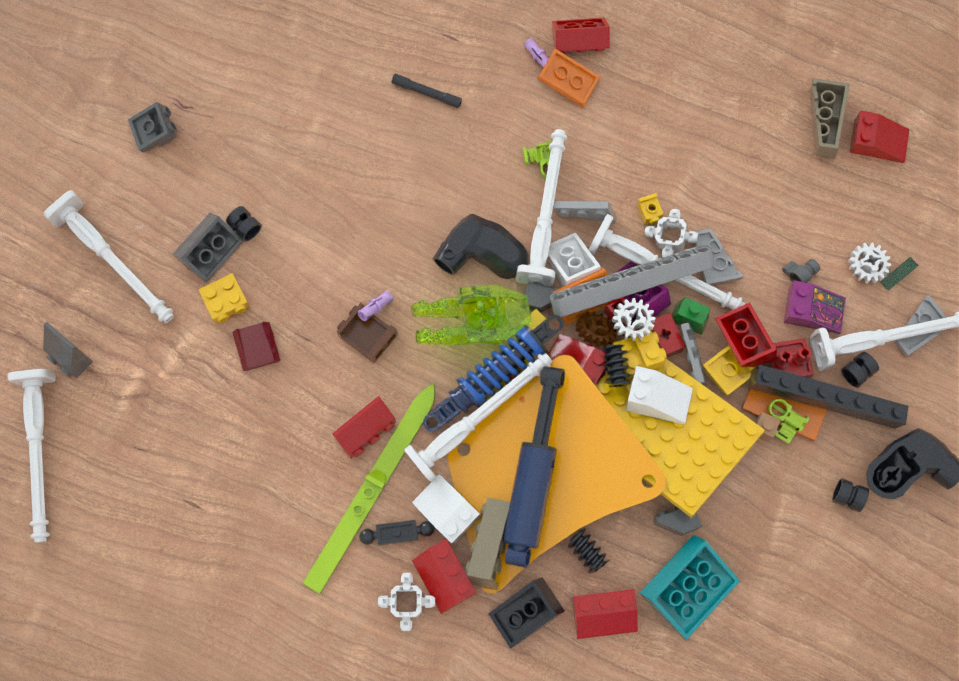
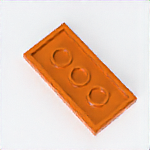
M749 389L741 410L757 417L762 412L770 415L768 411L769 403L774 399L785 400L792 406L791 410L804 418L806 416L809 417V421L805 423L803 430L797 431L796 434L813 442L815 441L827 412L826 409ZM783 402L774 403L783 410H786V406ZM772 407V411L775 415H783L781 412L777 411Z

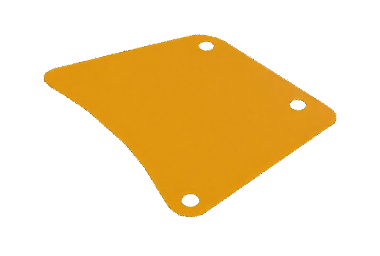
M569 355L558 356L550 364L551 367L565 370V380L563 387L558 389L548 446L556 448L557 453L539 547L537 549L531 548L529 564L539 555L581 527L613 512L654 499L664 490L666 482L663 471L576 360ZM538 376L530 380L475 426V430L471 431L460 443H467L470 446V453L468 455H460L458 453V446L448 453L447 459L454 488L480 514L483 504L487 502V498L507 502L511 500L522 442L532 443L543 389L540 377ZM521 396H524L525 399L523 403L519 401ZM646 474H650L655 478V485L651 488H646L642 484V478ZM482 516L466 532L470 550L472 543L476 542V527L479 522L481 523ZM506 543L505 553L503 555L500 554L502 569L501 573L496 574L495 583H498L497 591L481 587L487 593H496L503 589L524 569L523 567L506 564L505 557L509 543Z

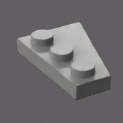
M554 201L553 209L560 217H573L603 222L606 215L609 214L613 216L611 223H616L617 216L609 202Z
M711 228L695 231L698 233L697 243H694L695 247L700 245H710L712 247L714 266L701 271L704 282L709 285H716L742 279L743 275L740 271L738 272L733 260L725 253L722 244Z
M928 294L905 326L947 317ZM945 330L898 339L894 343L904 356L907 357Z
M689 323L681 324L683 331L682 339L688 349V353H686L689 364H692L693 368L691 376L706 386L707 383L694 330Z

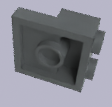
M156 102L128 119L139 151L145 152L157 144L163 146L176 138L175 132L177 127L170 121L171 111L167 106Z

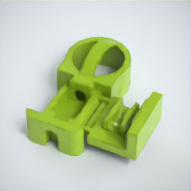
M552 142L537 144V149H526V147H523L522 152L525 166L536 162L540 166L541 177L546 180L547 174L543 172V168L549 164L551 152L549 145Z
M774 399L769 403L768 411L770 415L783 421V423H780L782 426L779 431L776 430L775 436L789 444L796 432L803 430L805 423L809 421V417L806 416L804 418L791 410L792 406L785 400ZM783 402L786 406V410H783L774 403ZM772 407L777 411L781 412L783 415H775L772 411Z

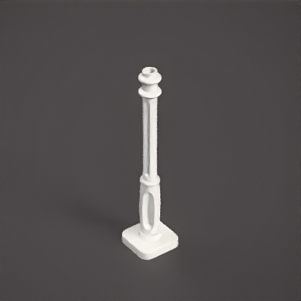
M556 129L550 135L552 143L549 145L551 150L540 217L537 218V225L531 243L530 264L519 265L517 269L516 281L522 284L540 282L548 288L553 287L556 273L554 270L546 268L545 264L551 243V225L553 223L551 216L562 152L566 150L564 142L568 139L565 131L561 129Z
M72 190L67 191L45 210L44 217L54 227L58 228L67 223L74 234L87 247L93 250L97 256L105 259L151 308L150 312L152 314L156 313L159 316V322L164 321L168 323L173 319V309L167 308L164 300H159L112 252L110 245L105 242L95 227L78 213L84 204Z
M609 214L606 215L589 248L590 253L594 256L599 246L604 248L606 246L616 254L638 265L659 259L658 255H654L639 244L613 234V231L609 229L613 216ZM692 275L676 279V281L719 302L722 308L728 307L734 310L745 305L742 302V297L737 299L732 296L731 292L725 293Z
M959 312L947 318L884 331L878 329L876 331L852 333L833 340L829 338L828 331L825 328L816 329L810 335V344L817 368L820 372L828 370L835 364V355L860 352L878 345L882 346L885 342L957 327L959 329Z
M546 353L543 355L538 354V359L535 362H529L528 367L471 415L468 417L464 416L461 421L441 433L425 451L422 449L418 453L411 445L404 449L429 481L432 482L437 478V475L431 469L435 465V461L457 447L471 431L475 430L477 424L536 376L540 377L544 366L551 367L550 364L553 361Z
M47 369L7 373L8 381L22 386L24 389L23 414L27 434L26 440L29 441L33 521L29 523L30 526H33V534L30 535V538L34 539V543L47 542V537L50 534L46 532V525L49 524V521L46 520L42 460L44 406L41 388L45 383L55 382L56 374Z

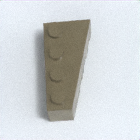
M812 79L810 95L816 156L833 159L836 157L849 83Z
M487 498L486 504L482 506V520L476 527L477 539L476 542L472 543L471 561L467 562L465 569L467 576L474 586L497 591L498 583H495L496 574L501 573L500 554L503 555L506 549L503 536L510 502Z

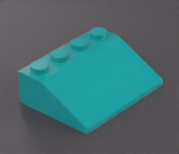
M693 535L640 591V594L687 640L740 580L706 540Z

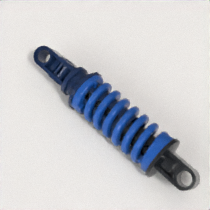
M551 315L533 330L524 324L515 333L517 341L513 338L507 339L509 348L503 344L500 345L499 350L501 353L491 352L492 360L484 358L483 367L480 364H476V373L468 371L466 379L462 377L457 378L458 387L454 391L450 390L448 392L450 397L442 401L432 412L425 416L423 420L425 429L436 431L456 417L460 411L467 413L468 408L473 405L479 408L487 401L486 394L489 396L495 395L493 388L496 387L501 390L503 388V380L506 383H510L511 374L515 377L519 375L517 365L522 370H525L527 368L525 359L533 363L536 361L534 356L548 354L544 344L563 328L562 318L558 315ZM552 319H556L560 323L559 328L556 330L549 327V321ZM430 417H435L438 420V425L435 428H430L427 424V420Z

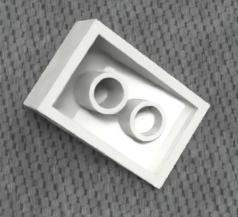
M576 233L550 243L547 259L562 287L601 269L599 263Z
M636 366L626 411L685 425L693 388L656 370Z
M440 474L412 502L452 544H455L482 516Z

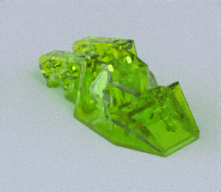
M498 284L459 287L457 297L440 298L439 301L432 303L420 300V302L411 305L412 316L466 318V323L459 327L444 326L436 331H431L429 328L417 330L415 338L416 343L420 345H464L470 343L499 345L519 331L524 324L529 326L532 323L527 295Z

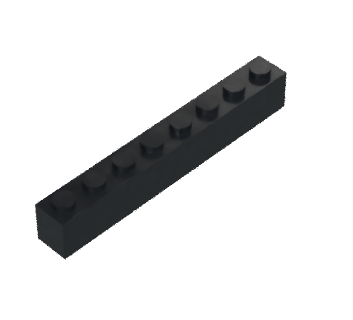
M758 365L751 370L748 386L750 389L895 429L906 425L908 405L763 365Z

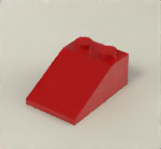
M861 110L854 120L850 153L904 163L909 129L880 114Z
M559 334L547 354L551 360L561 355L573 357L594 385L598 383L606 369L604 364L607 361L603 360L604 355H606L596 347L563 334Z

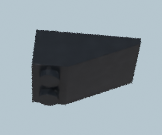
M543 577L533 580L491 611L489 616L511 649L564 613L565 610Z

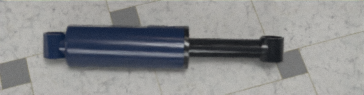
M543 367L540 377L543 389L532 443L522 442L503 536V541L509 543L505 562L509 565L527 568L531 558V548L537 549L539 547L557 453L556 448L548 446L558 389L563 387L565 380V370L561 368Z

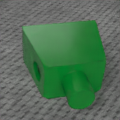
M683 298L676 303L671 316L675 324L681 326V324L689 323L694 332L702 335L710 318V308L691 299Z

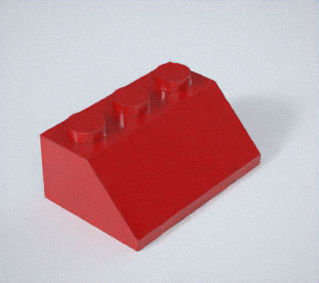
M605 17L552 21L554 48L563 54L575 50L583 53L590 49L604 51L605 48H610V26Z
M750 302L715 318L717 325L741 367H757L777 358V349Z
M378 396L333 432L332 435L350 459L353 457L357 458L365 451L364 448L367 445L375 444L384 431L387 433L395 427L396 419Z
M447 539L428 548L412 560L430 595L435 597V604L441 614L476 594L473 585Z
M634 589L572 597L577 639L638 632L637 605Z

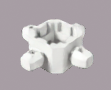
M672 209L669 217L660 219L657 228L655 226H647L645 228L644 234L646 237H655L657 247L662 250V258L683 250L685 241L697 243L698 233L694 231L687 232V224L683 219H680L681 214L678 209ZM667 227L671 229L679 228L681 231L679 241L675 240V243H672V241L666 240L664 242L661 239L664 229H667Z
M403 573L401 576L403 586H395L391 590V597H388V595L378 597V606L381 608L391 606V613L396 618H402V621H400L401 630L411 631L413 623L411 618H418L422 614V606H425V608L434 607L435 597L427 595L422 597V591L417 586H411V583H413L412 574ZM397 592H416V612H397Z

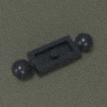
M416 520L376 525L375 532L371 529H363L360 532L359 539L366 545L373 543L377 539L378 546L418 541L417 534L429 537L434 533L435 527L430 521H424L420 526H416Z

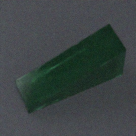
M910 257L880 283L889 291L919 265Z

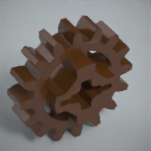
M593 311L591 315L589 312H586L585 315L581 314L576 323L577 327L575 330L579 332L578 336L584 337L583 341L590 342L591 346L596 344L600 348L602 344L606 347L608 344L611 345L617 336V329L613 327L615 323L609 322V317H603L602 313L597 315Z

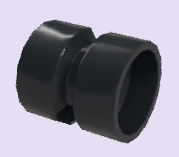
M244 206L234 209L226 219V223L245 242L254 238L262 227V224L255 217H251V213Z
M861 352L853 359V362L850 361L841 369V372L848 383L858 388L867 381V377L870 378L879 371V365L870 354Z
M841 478L835 487L832 502L842 506L848 504L850 509L861 512L867 502L869 488L861 485L853 486V482Z

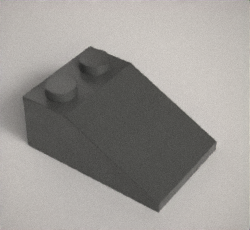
M48 322L44 324L43 350L49 354L46 358L54 365L58 362L62 366L60 370L68 377L72 374L78 378L93 361Z

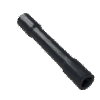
M396 73L393 75L391 83L421 93L455 108H459L462 98L441 92Z

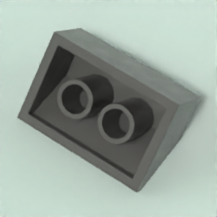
M209 213L172 255L207 283L243 240L219 216Z

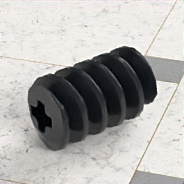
M610 345L602 349V352L606 354L603 360L607 361L604 367L608 369L605 371V375L609 377L606 379V383L610 384L609 387H623L631 384V381L625 380V378L630 376L629 373H624V370L629 369V366L623 365L624 362L629 361L628 358L622 356L628 353L627 350H622V347L625 345Z
M584 528L570 540L568 548L575 547L573 554L580 553L578 560H586L583 566L584 568L591 566L588 571L591 574L597 572L611 559L604 561L607 554L599 555L601 547L594 548L596 541H588L591 535L584 536L583 534L586 530Z

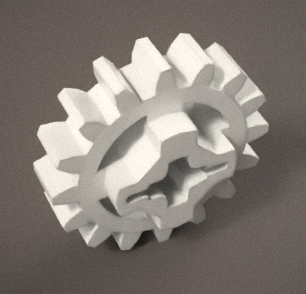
M863 243L861 247L858 245L854 249L855 251L851 252L848 263L852 265L849 267V270L855 271L852 276L858 275V281L865 279V283L868 284L871 280L874 284L878 280L881 281L889 273L888 269L891 264L887 263V261L890 259V256L885 257L887 251H881L880 245L875 248L874 243H871L869 246ZM881 265L880 271L877 272V270L879 269L878 266Z
M633 298L632 302L629 303L626 299L624 306L619 303L618 310H614L613 314L615 316L612 319V322L616 323L614 329H619V336L625 334L626 340L629 336L632 337V341H635L637 336L642 340L643 334L648 336L650 334L649 330H653L654 325L652 323L655 322V317L651 316L654 310H648L649 304L642 305L643 300L636 303L635 298ZM637 314L635 322L631 325V319Z

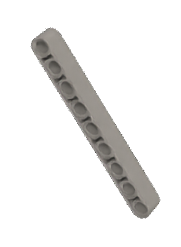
M710 245L696 246L553 293L550 296L553 313L563 317L712 268L714 266L712 247Z

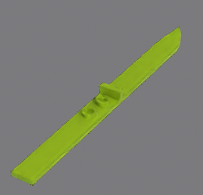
M434 384L421 391L413 400L372 470L366 475L363 485L304 580L303 584L319 594L322 592L405 454L404 449L411 444L423 424L425 416L429 414L435 398Z

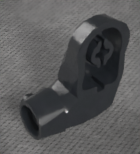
M469 214L451 230L433 257V261L442 270L451 275L460 270L467 263V259L470 258L488 267L498 277L504 279L515 278L518 266L528 265V252L520 241L500 224L475 214Z
M917 428L886 446L877 458L870 463L866 473L867 485L874 494L882 498L896 499L903 496L914 481L928 473L933 480L949 490L959 482V458L934 435Z

